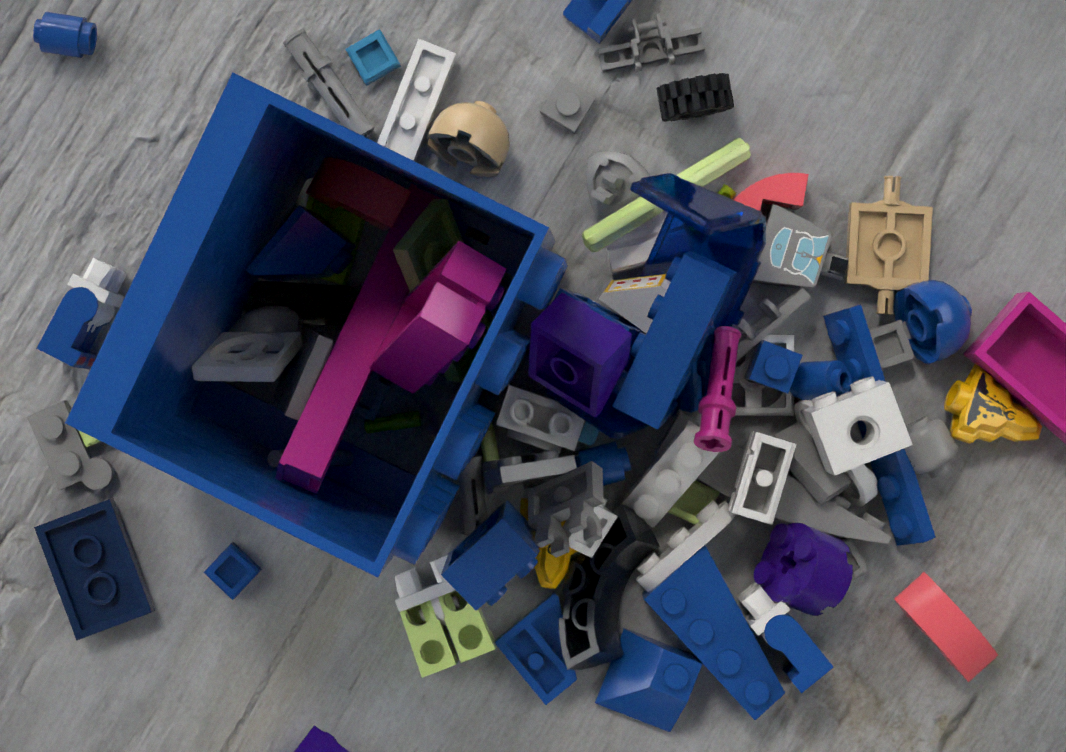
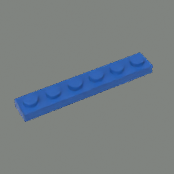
M861 304L824 315L828 336L832 342L836 358L847 367L851 374L852 383L872 376L875 381H885ZM860 420L857 423L863 439L867 428L864 421ZM905 449L871 461L870 464L877 479L878 491L881 495L896 545L924 543L936 538L915 471Z

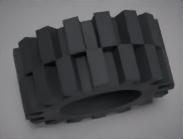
M725 73L684 78L656 88L661 118L664 122L681 119L688 120L694 117L699 118L705 115L724 112L734 107L729 74Z

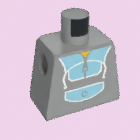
M773 204L767 210L745 281L790 288L801 287L805 290H811L816 287L820 275L841 281L847 268L848 258L827 251L832 233Z

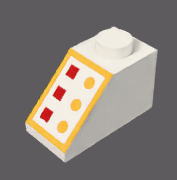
M666 274L611 280L599 297V300L647 334L653 321L647 317L651 305L658 294L663 297L665 296L671 282L665 279Z

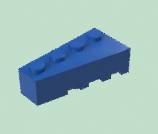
M692 250L685 253L682 258L678 256L674 258L665 277L671 283L665 296L663 297L658 294L651 305L647 317L653 321L647 334L640 332L631 348L629 355L635 357L629 372L623 370L612 391L618 395L612 407L657 430L673 415L678 404L674 400L678 398L682 389L685 388L692 373L688 367L691 362L694 363L702 351L708 337V332H706L708 325L712 326L716 320L737 272Z
M705 545L649 592L646 590L642 592L644 600L754 720H757L785 694L783 687Z

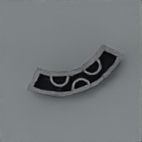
M622 504L611 511L618 517L593 557L591 558L580 553L577 561L572 560L562 589V592L566 593L563 618H559L560 643L567 670H583L596 667L624 655L618 628L622 595L636 567L652 551L660 547L646 521L626 505Z

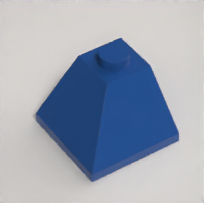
M299 205L252 261L246 271L252 276L273 282L331 277L334 272L340 274L353 259L350 253L356 245L321 215Z
M623 628L620 643L624 655L610 662L595 703L671 732L689 700L702 662L694 654Z

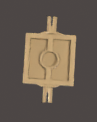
M884 176L883 200L875 203L851 202L849 204L846 247L848 264L845 271L844 284L866 285L878 290L876 314L894 315V291L906 288L913 283L929 280L933 207L912 206L904 201H900V183L902 178L900 176Z

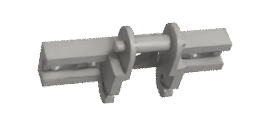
M656 14V20L637 24L635 19H631L632 27H628L629 33L633 32L635 39H631L627 43L599 48L598 55L602 72L635 66V70L638 72L642 71L641 64L668 59L669 65L675 64V57L703 52L705 46L702 40L701 27L670 34V31L664 32L663 26L667 25L666 19L661 20L660 14ZM658 29L659 37L640 40L639 32ZM695 36L698 40V45L685 48L683 38ZM671 40H675L678 43V49L673 50ZM653 43L658 46L659 53L656 57L649 58L644 54L643 48L646 44ZM663 43H665L666 52L663 49ZM631 48L633 59L626 60L624 58V51ZM616 52L619 55L620 60L618 62L606 64L604 61L606 53Z
M799 287L777 307L765 298L757 303L760 309L746 321L742 318L738 320L736 326L744 336L739 339L736 362L811 298L804 288ZM765 315L771 319L758 332L751 328Z

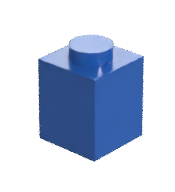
M761 340L755 347L744 379L788 394L803 355Z

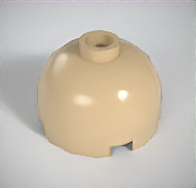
M483 101L450 105L436 118L427 136L429 138L427 142L428 148L437 157L455 168L457 159L472 165L474 168L469 174L481 177H494L499 174L510 147L509 133L504 122L496 115L495 108Z

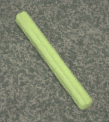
M736 138L584 230L582 233L584 245L591 252H598L747 161L751 156L749 144L745 143L741 138Z

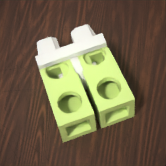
M448 555L430 562L437 583L423 587L416 568L395 576L397 592L399 594L395 602L401 614L422 678L456 665L459 659L462 663L491 652L497 647L481 608L475 611L442 577L441 573ZM445 625H447L454 646L451 644Z

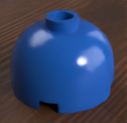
M927 280L908 285L896 293L893 305L895 321L902 320V323L905 321L912 338L908 340L917 359L925 364L941 361L956 353L967 341L971 327L972 309L967 298L961 295L955 288L943 281Z

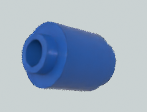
M45 12L42 19L35 21L33 39L35 43H39L41 52L82 58L84 54L93 55L95 51L97 26L95 23L87 22L85 17Z
M839 360L802 362L799 364L790 392L795 398L800 400H812L829 392H835L836 396H840L850 390V384H852L851 374L845 364Z
M616 441L578 451L579 455L574 456L577 468L591 461L602 467L603 486L626 480L624 472L632 470L626 447L617 448Z

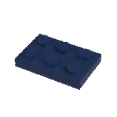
M114 498L34 527L76 641L155 611Z

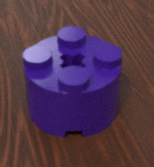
M780 523L771 531L770 540L763 552L761 562L755 567L754 580L757 584L761 585L772 601H782L790 608L812 616H819L823 614L820 611L828 606L831 608L836 607L849 589L853 575V565L847 563L846 552L850 553V550L841 539L803 523H791L788 525Z

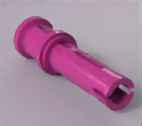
M729 326L717 327L714 330L707 394L702 398L698 406L701 422L699 432L695 433L694 444L700 449L711 452L727 451L732 446L729 429L731 418L736 414V406L731 397L741 333L736 328Z

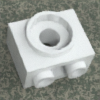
M873 376L850 384L852 390L840 396H836L835 392H829L812 399L813 406L803 410L826 472L835 476L913 445L889 382L875 381ZM862 420L867 428L866 435L862 440L854 442L850 435L851 427L857 421Z
M509 385L496 425L508 429L506 436L545 450L558 451L560 453L562 447L575 451L587 412L578 407Z

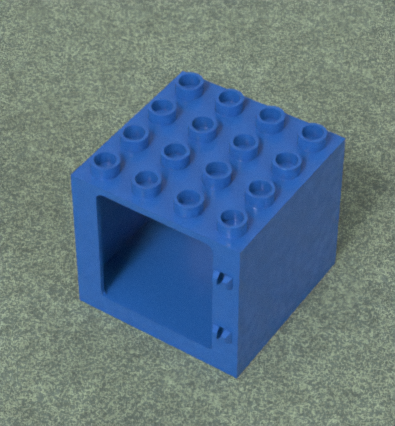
M232 72L65 424L375 577H379L394 556L415 565L421 553L425 551L429 541L432 540L436 531L439 530L460 487L441 477V475L444 474L457 481L461 471H464L466 465L470 463L472 457L477 453L496 412L477 404L483 389L499 395L501 390L503 391L505 386L507 387L511 383L530 345V338L513 330L526 303L539 310H545L549 306L568 265L564 257L551 252L556 241L549 227ZM333 157L371 170L406 189H409L412 183L421 190L442 199H447L464 244L506 268L505 272L512 275L513 280L418 475L412 474L342 439L337 450L351 451L354 458L353 462L349 466H329L317 494L285 480L279 481L275 479L278 467H272L268 463V455L271 451L285 450L298 420L285 416L280 408L225 381L194 380L192 365L222 332H228L237 319L241 317L259 280V277L252 276L246 269L287 221L305 182L310 178H314L324 158ZM469 226L479 233L490 236L487 245L465 235Z

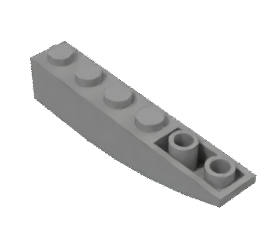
M678 411L654 453L659 456L688 420L700 427L701 414L694 411L692 413L688 412L686 415ZM729 431V436L732 438L731 448L727 451L719 452L697 479L731 498L732 493L736 492L734 486L745 449L743 447L746 441ZM794 474L792 477L787 475L775 514L776 518L790 523H803L819 531L845 538L889 544L893 538L883 532L886 524L866 512H864L862 518H859L848 511L851 503L838 495L820 505Z

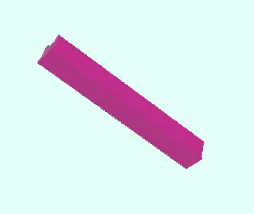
M411 183L408 189L411 193L394 225L389 229L282 454L275 479L279 481L285 480L317 494L373 373L369 366L403 301L410 292L400 266L397 263L393 248L432 199L442 198L421 190Z

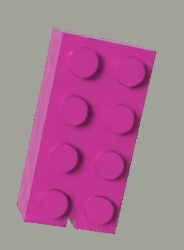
M458 241L405 298L369 369L412 394L425 383L431 386L439 372L444 374L453 360L458 362L467 347L473 349L481 338L486 325L480 321L486 310L492 311L504 292L505 288L499 285L506 268L463 242Z
M1031 292L1016 293L963 355L991 375L998 384L1011 394L1012 398L1028 409L1037 420L1066 444V323Z

